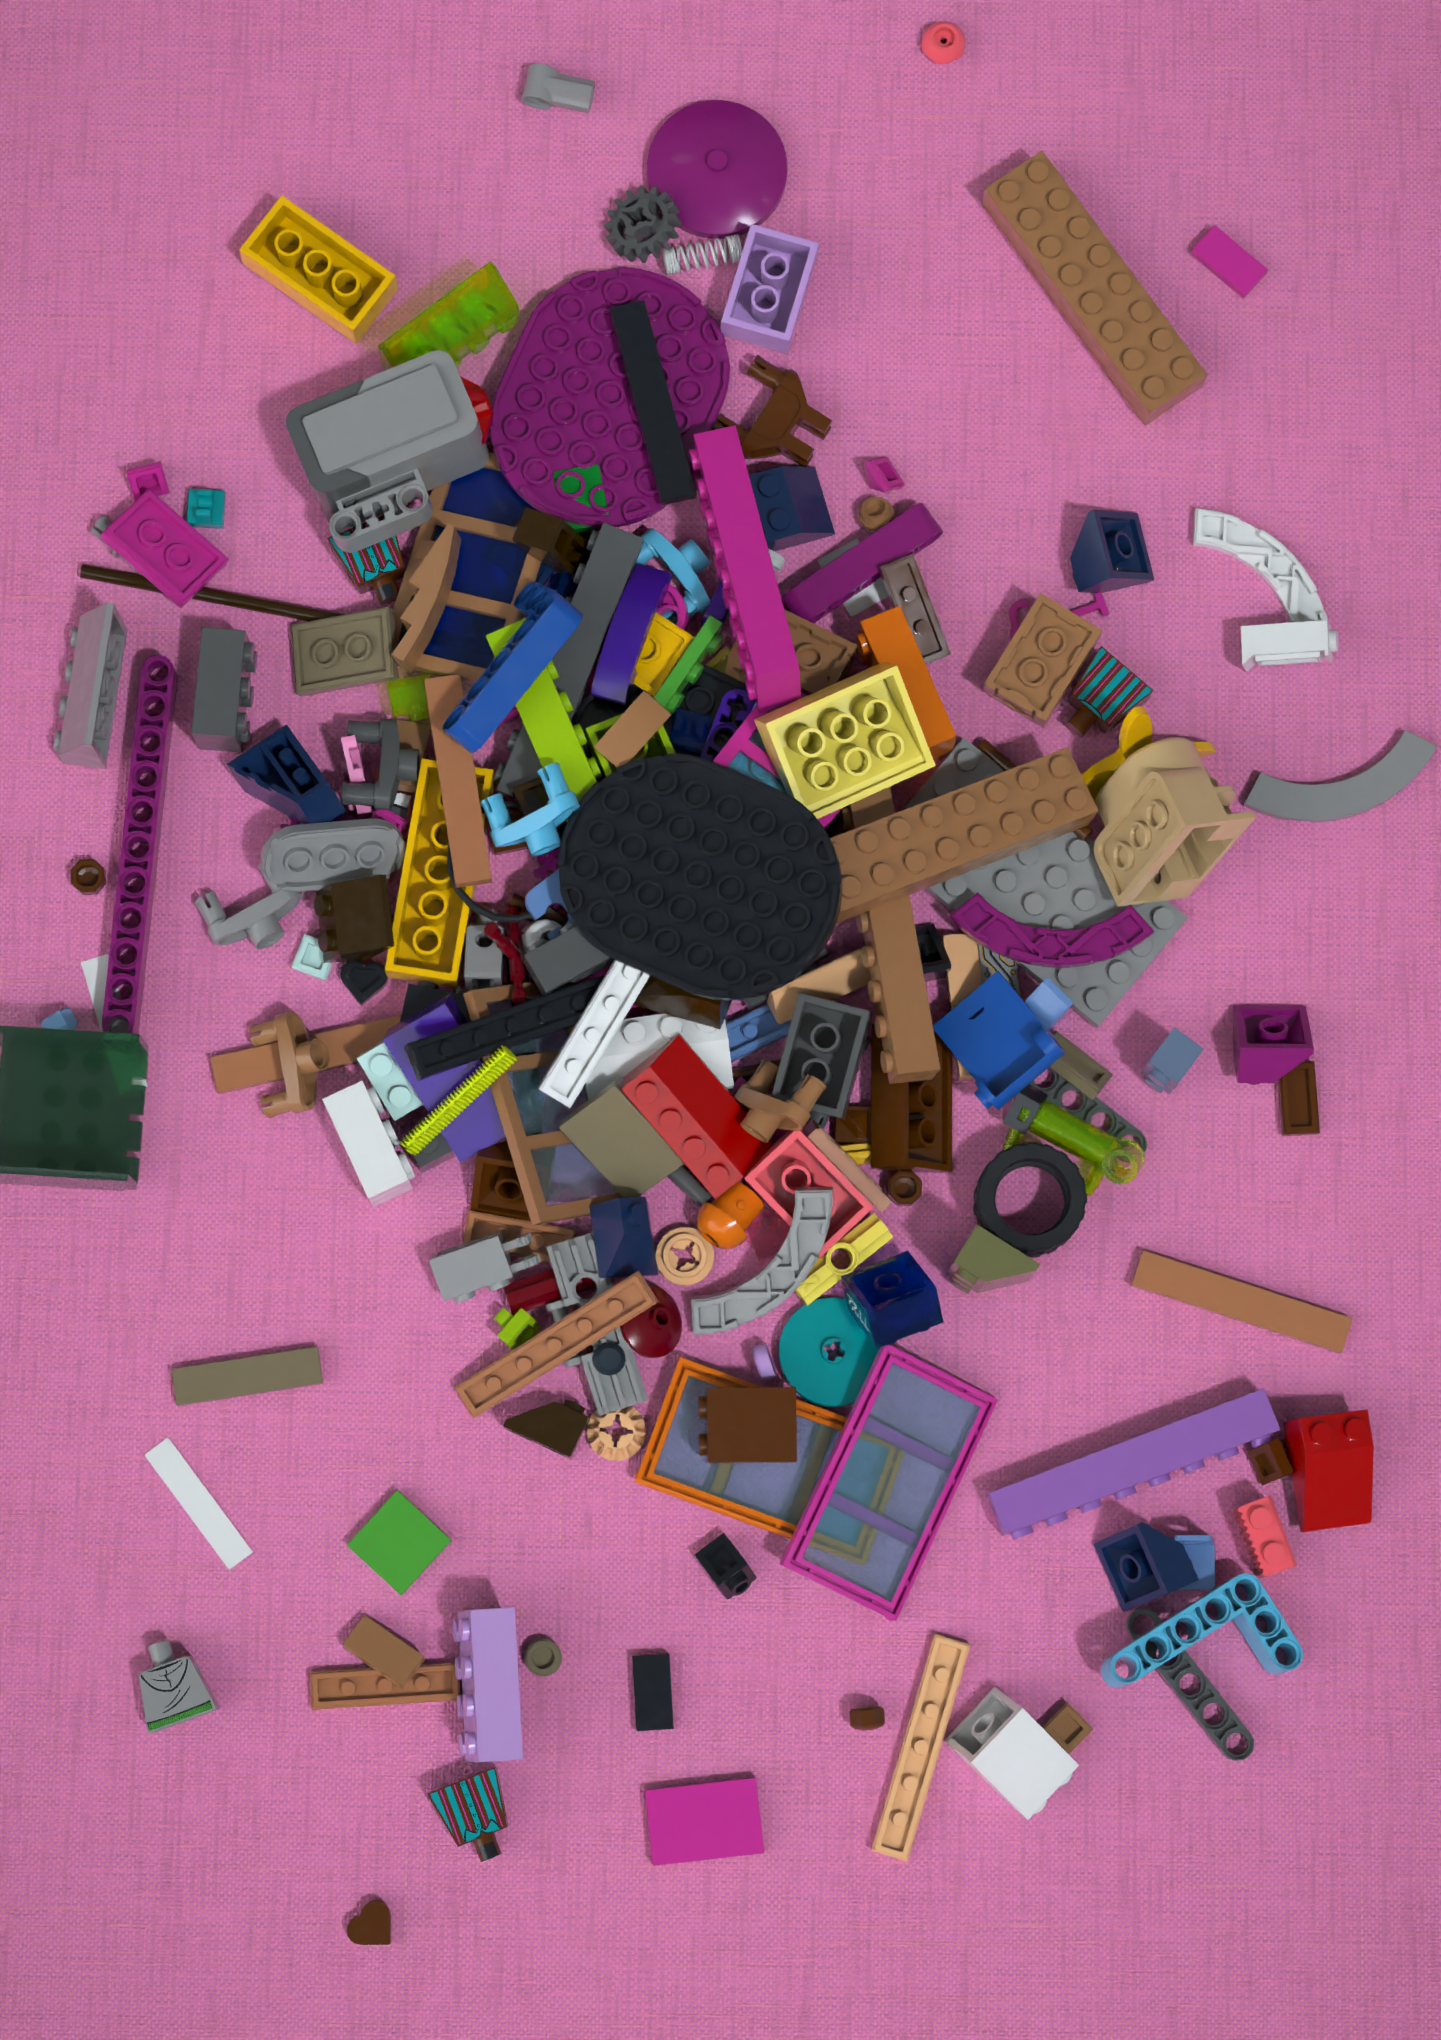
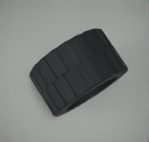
M1037 1142L1015 1144L1009 1149H1003L996 1154L995 1158L989 1161L980 1175L973 1195V1212L976 1215L977 1225L1031 1258L1040 1257L1046 1253L1050 1254L1061 1245L1063 1246L1078 1229L1085 1215V1205L1087 1203L1086 1184L1075 1162L1073 1163L1068 1158V1155L1054 1149L1053 1146L1037 1144ZM1020 1167L1040 1168L1051 1174L1061 1186L1064 1196L1062 1214L1054 1226L1042 1233H1019L1008 1227L998 1214L995 1203L997 1187L1005 1175Z

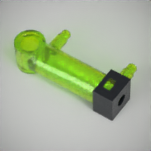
M1031 1085L1026 1086L1016 1095L1003 1121L1005 1125L1010 1127L1003 1144L1004 1150L1018 1144L1022 1135H1025L1028 1131L1093 1166L1085 1180V1192L1087 1195L1094 1194L1104 1175L1112 1183L1119 1185L1127 1184L1143 1168L1146 1160L1145 1152L1138 1143L1131 1140H1121L1048 1101V1094ZM1122 1155L1128 1158L1132 1168L1126 1169L1121 1167L1116 1160V1156Z

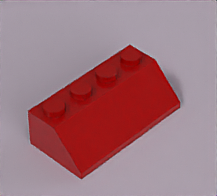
M680 1033L623 1077L621 1090L715 1199L741 1180L773 1145L771 1140L767 1143L760 1141L741 1127L740 1124L747 1115V1111Z

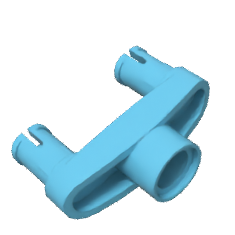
M650 528L640 536L644 538V544L634 569L637 564L644 565L654 556L656 558L660 557L686 589L683 598L688 607L689 619L698 611L702 614L707 609L710 599L697 574L710 565L711 562L692 538L679 549H676L659 532ZM667 612L663 615L664 618L676 625L678 621L677 613Z
M560 763L549 764L545 766V769L541 768L537 771L549 797L548 805L516 822H512L501 793L489 796L480 802L492 829L490 836L495 847H505L526 842L531 855L539 856L560 846L561 839L556 828L569 819L572 812L580 807L575 792L570 791L566 783Z

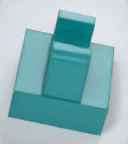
M189 489L187 522L196 528L224 529L225 491Z

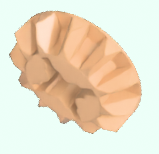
M680 1227L669 1231L662 1237L656 1249V1262L659 1272L669 1282L678 1285L688 1286L699 1283L712 1269L714 1262L712 1244L703 1238L699 1230L694 1228ZM693 1243L691 1256L699 1265L686 1262L679 1271L676 1270L679 1258L675 1255V1252L671 1251V1248L676 1251H684L686 1247Z
M633 1406L598 1416L596 1410L592 1414L587 1426L588 1441L592 1449L599 1456L611 1461L626 1460L634 1456L641 1449L645 1441L646 1426L644 1419ZM616 1415H619L621 1427L626 1428L628 1431H633V1434L621 1435L619 1441H617V1447H614L612 1435L606 1434V1432H602L600 1429L612 1427L614 1421H616Z

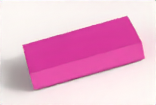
M1216 225L1209 230L1191 251L1193 257L1243 299L1268 271L1266 267Z

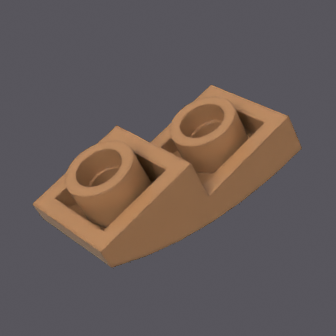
M644 690L598 741L594 748L618 768L635 757L672 713Z

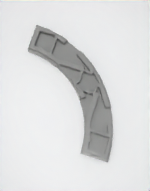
M1405 730L1392 750L1374 766L1354 777L1329 784L1309 785L1291 783L1273 778L1261 772L1243 806L1258 813L1283 820L1290 819L1316 823L1353 817L1385 803L1405 788L1427 764L1437 746Z
M796 1187L795 1207L790 1230L784 1243L772 1260L756 1275L736 1287L719 1293L692 1296L693 1335L731 1330L759 1316L762 1317L779 1306L798 1288L814 1266L824 1245L832 1214L833 1187Z

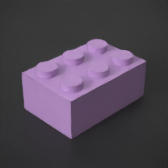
M751 224L721 320V333L728 338L789 354L818 258L819 243Z

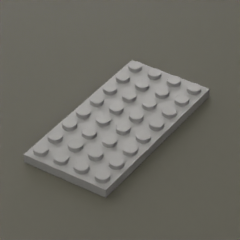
M963 738L903 810L1004 771L993 760ZM1073 831L925 889L952 912H955L978 892L998 911L1015 919L1018 923L1034 928L1082 929L1107 920L1129 906H1117L1094 855L1095 842L1090 838L1083 841ZM1167 900L1131 905L1155 932L1142 943L1119 956L1087 966L1051 968L1029 965L1018 961L1014 962L1040 983L1048 977L1073 1002L1071 1008L1095 1028H1098L1188 917Z

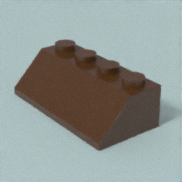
M872 1024L871 1169L897 1172L898 1170L919 1173L952 1172V1051L935 1031L934 1035L941 1070L932 1080L889 1084L888 1073L882 1071L880 1055L883 1051L882 1039L876 1036L874 1024Z

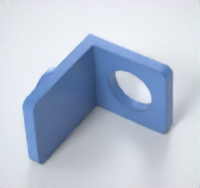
M1174 1535V1540L1184 1545L1199 1579L1179 1589L1213 1590L1215 1588V1539L1211 1535Z

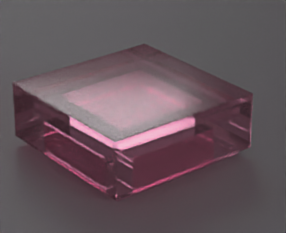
M779 1214L753 1222L746 1229L758 1261L776 1255L787 1236L786 1228Z

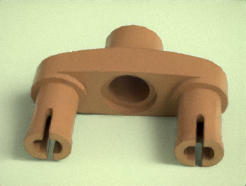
M293 1011L278 1014L273 1020L251 1025L249 1027V1034L257 1032L259 1034L250 1037L255 1047L278 1041L286 1087L285 1091L271 1095L268 1094L261 1098V1105L269 1103L271 1105L262 1108L263 1114L268 1118H272L290 1111L300 1113L312 1109L317 1096L316 1072L326 1070L330 1062L329 1052L325 1043L320 1039L310 1040L302 1019Z
M762 1059L752 1077H750L746 1084L741 1085L734 1097L749 1111L741 1122V1127L753 1137L767 1143L777 1128L792 1131L802 1130L811 1117L810 1111L827 1087L818 1078L807 1074L790 1100L787 1099L784 1102L768 1096L767 1093L776 1080L779 1067L768 1060Z

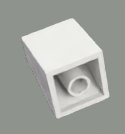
M996 1687L985 1696L944 1740L1002 1798L1027 1820L1045 1807L1047 1799L1059 1787L1065 1785L1071 1779L1073 1771L1079 1766L1020 1705Z

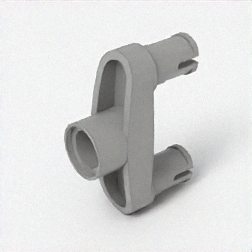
M260 864L258 870L262 873L270 887L271 895L232 917L226 915L215 892L205 894L211 905L210 908H208L202 896L195 901V906L199 909L209 927L207 933L214 945H228L250 937L256 949H264L282 939L284 931L278 921L300 903L303 898L302 892H289L278 888L275 883L265 877L262 865Z

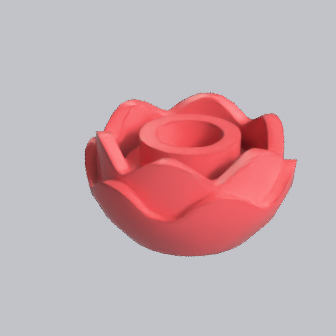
M939 21L933 23L925 30L922 38V50L930 60L937 64H947L958 60L962 56L965 47V37L957 25L947 21ZM945 39L947 43L943 44L941 40Z

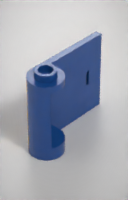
M1000 971L995 972L933 1025L934 1031L976 1080L975 1084L978 1089L974 1094L987 1109L991 1106L998 1110L1066 1053Z

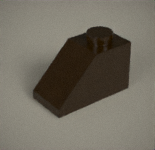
M565 1399L563 1405L555 1401L506 1419L503 1427L514 1434L571 1459L590 1419L583 1414L586 1408Z

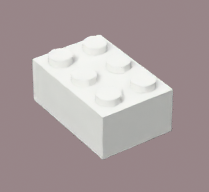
M362 1080L323 1098L326 1109L372 1206L375 1207L412 1190L413 1188L409 1180L415 1178V1174L405 1153L397 1155L394 1149L395 1146L400 1145V1142L389 1119L382 1122L379 1114L385 1112L374 1086L366 1089Z

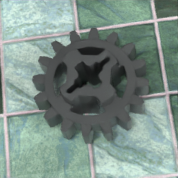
M640 186L636 195L627 190V199L622 201L617 198L615 200L618 206L617 210H608L607 212L612 221L604 224L605 229L609 232L606 239L620 257L624 255L630 262H633L636 256H638L642 263H646L649 254L658 259L660 258L659 249L663 247L666 250H670L671 246L668 240L679 237L674 227L682 225V221L677 216L680 210L666 192L661 194L657 187L653 186L648 193L644 186Z

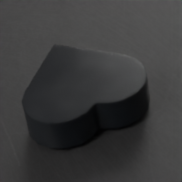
M356 960L345 963L340 972L343 984L361 1006L384 989L388 983L385 967L376 962L364 965Z

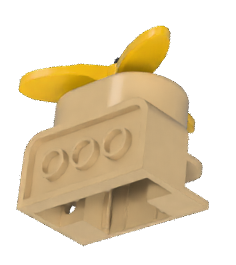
M1143 706L1133 708L1125 717L1120 729L1117 742L1119 748L1117 751L1095 763L1082 774L1105 826L1095 840V859L1118 907L1188 898L1256 818L1253 811L1232 813L1229 806L1236 798L1234 788L1228 785L1219 786L1215 778L1209 777L1201 757L1209 756L1216 752L1213 743L1192 742L1182 737H1171L1153 742L1152 722L1147 710ZM1158 873L1161 874V881H1159Z

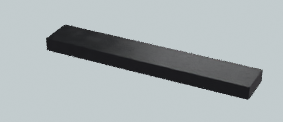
M645 301L610 307L609 314L660 505L695 499V486Z
M602 975L406 1044L404 1049L417 1081L495 1054L494 1051L499 1052L498 1048L502 1049L501 1045L510 1049L575 1026L605 976Z

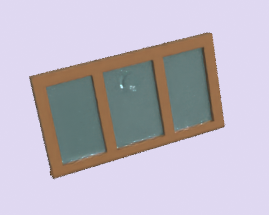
M535 982L523 983V989L526 991L527 997L526 1002L542 997ZM514 984L475 989L464 993L463 996L471 1021L516 1006L517 1004L512 1002ZM575 1026L510 1048L509 1050L517 1056V1061L511 1067L508 1066V1069L490 1085L532 1226L591 1215L589 1206L616 1198H624L558 1128L559 1122L588 1101L586 1083L571 1108L537 1089ZM490 1055V1056H487V1057L482 1058L484 1064H486V1063H485V1060L489 1061L488 1057H490V1058H493V1057Z

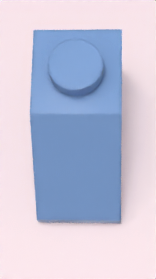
M1048 977L1025 1000V1003L1049 1031L1067 1015L1073 1005V1002Z

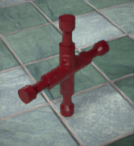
M514 907L508 908L505 911V915H520V910ZM508 922L509 931L507 936L501 934V929L495 923H489L484 928L485 935L489 939L495 940L497 947L509 959L510 979L514 984L512 1002L517 1005L525 1003L527 997L526 991L523 989V980L525 975L530 976L523 964L525 954L523 953L522 933L518 930V923Z

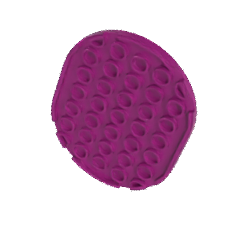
M618 267V270L599 272L593 270L573 277L571 281L562 285L554 292L551 291L531 313L493 398L492 410L494 415L490 426V437L493 453L503 476L514 491L539 512L561 518L569 523L601 529L603 522L614 527L637 523L653 516L669 505H660L609 314V309L613 306L645 301L691 475L693 474L689 450L695 449L694 434L713 429L726 398L730 379V362L725 344L726 340L723 333H721L717 320L710 315L696 295L678 282L663 275L637 268ZM594 464L599 466L602 484L594 487L590 493L589 503L591 507L575 500L583 494L585 489V481L579 473L575 471L562 473L558 477L555 487L553 478L555 471L576 467L585 469L592 467ZM568 476L577 478L581 483V489L575 494L565 493L560 487L562 479ZM599 490H604L607 503L606 508L599 507L593 500L594 494Z

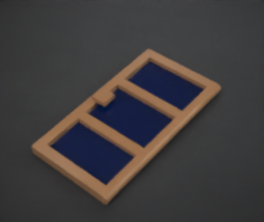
M490 452L487 464L480 470L432 489L430 500L433 506V513L429 521L420 526L393 608L396 646H398L407 632L400 617L416 595L408 581L449 523L454 526L461 538L455 577L445 609L433 636L413 670L441 677L460 674L461 681L475 684L495 659L485 635L524 618V614L514 607V601L527 584L536 581L541 561L527 554L512 541L516 522L522 518L525 508L536 509L514 491L503 476L494 453Z

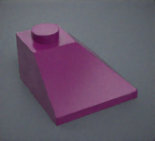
M1233 1005V1054L1237 1083H1248L1251 1085L1275 1083L1313 1055L1314 1045L1306 1006Z

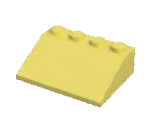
M882 662L754 719L767 754L787 793L801 802L817 819L936 766L898 666L888 662Z

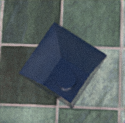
M1092 510L1088 512L1070 557L1073 579L1077 585L1078 592L1104 593L1154 581L1138 513Z
M646 1197L616 1198L589 1206L600 1279L629 1277L638 1270L642 1276L658 1275L649 1206Z
M1143 1522L1093 1543L1123 1612L1199 1580L1184 1545Z

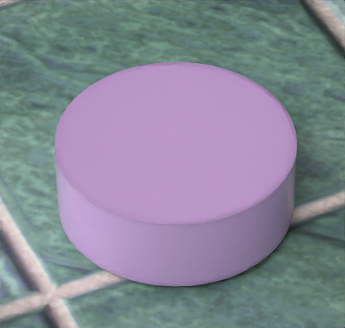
M767 1344L754 1346L752 1352L762 1381L766 1382L777 1378L776 1369Z

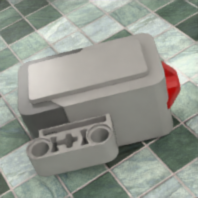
M436 350L295 407L287 415L286 426L324 516L329 522V529L336 545L343 552L352 553L423 525L429 521L433 513L432 502L427 491L483 468L489 460L486 439L494 413L484 389L459 375L450 354L445 351ZM414 499L423 501L417 508H407L408 503ZM384 514L386 519L379 521L377 516ZM366 520V523L368 525V527L365 529L362 524V521ZM352 526L356 528L354 533L349 536L340 535L341 531L346 527Z

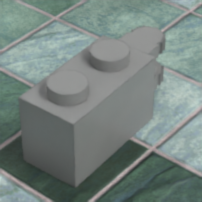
M500 1230L432 1254L429 1263L443 1300L446 1301L453 1298L455 1303H459L476 1296L474 1291L488 1286L489 1291L500 1289L510 1284L509 1278H512L515 1272L540 1263L539 1254H530L522 1257V1259L512 1261L508 1251L528 1245L533 1241L531 1233H524L504 1240Z

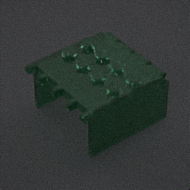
M0 1026V1046H2L0 1063V1184L112 1191L136 1190L140 1158L126 1156L127 1151L141 1152L143 1122L129 1121L130 1115L144 1116L146 1086L133 1085V1079L147 1080L148 1044L141 1035Z

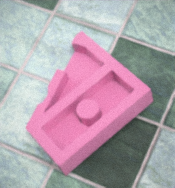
M355 735L342 737L341 742L344 756L339 757V763L343 779L349 777L351 783H367ZM349 805L350 813L357 812L359 819H370L373 814L372 806Z

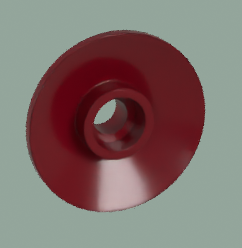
M649 1285L659 1302L624 1323L620 1328L626 1342L636 1353L647 1358H659L669 1354L677 1346L682 1332V1319L673 1298L663 1289Z

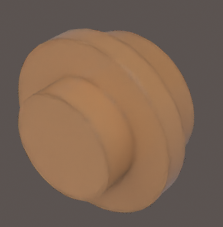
M882 497L868 498L863 502L859 511L861 525L872 531L879 530L894 520L895 516L893 506Z

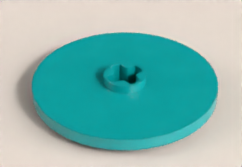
M842 1298L818 1299L808 1306H802L786 1323L778 1346L780 1368L788 1384L791 1387H796V1393L804 1399L826 1407L848 1406L854 1404L882 1342L887 1343L886 1335L878 1320L863 1306L853 1302L849 1303V1300ZM832 1344L839 1345L838 1352L843 1354V1357L837 1356L834 1361H830L827 1359L828 1352L823 1349L824 1347L830 1348Z

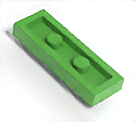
M711 615L654 697L672 714L678 709L684 699V695L681 692L687 683L694 684L704 669V666L701 664L708 653L714 655L724 640V637L721 635L722 622Z

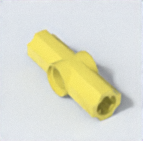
M872 1213L836 1242L821 1258L818 1256L809 1274L794 1292L806 1306L810 1305L893 1238L889 1229L875 1213ZM836 1249H842L848 1253L850 1263L846 1269L840 1270L833 1266L831 1255Z

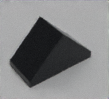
M934 923L915 926L925 982L945 978L951 970V961Z

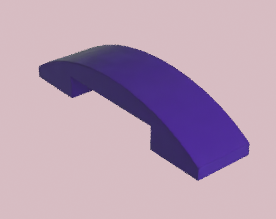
M637 564L622 593L607 632L596 668L591 696L626 705L637 675V662L657 607L661 608L672 573Z

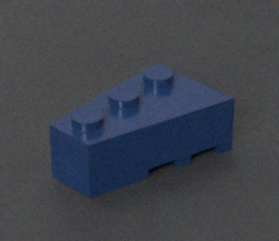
M287 724L226 764L244 792L302 824L331 822L346 811L325 777Z

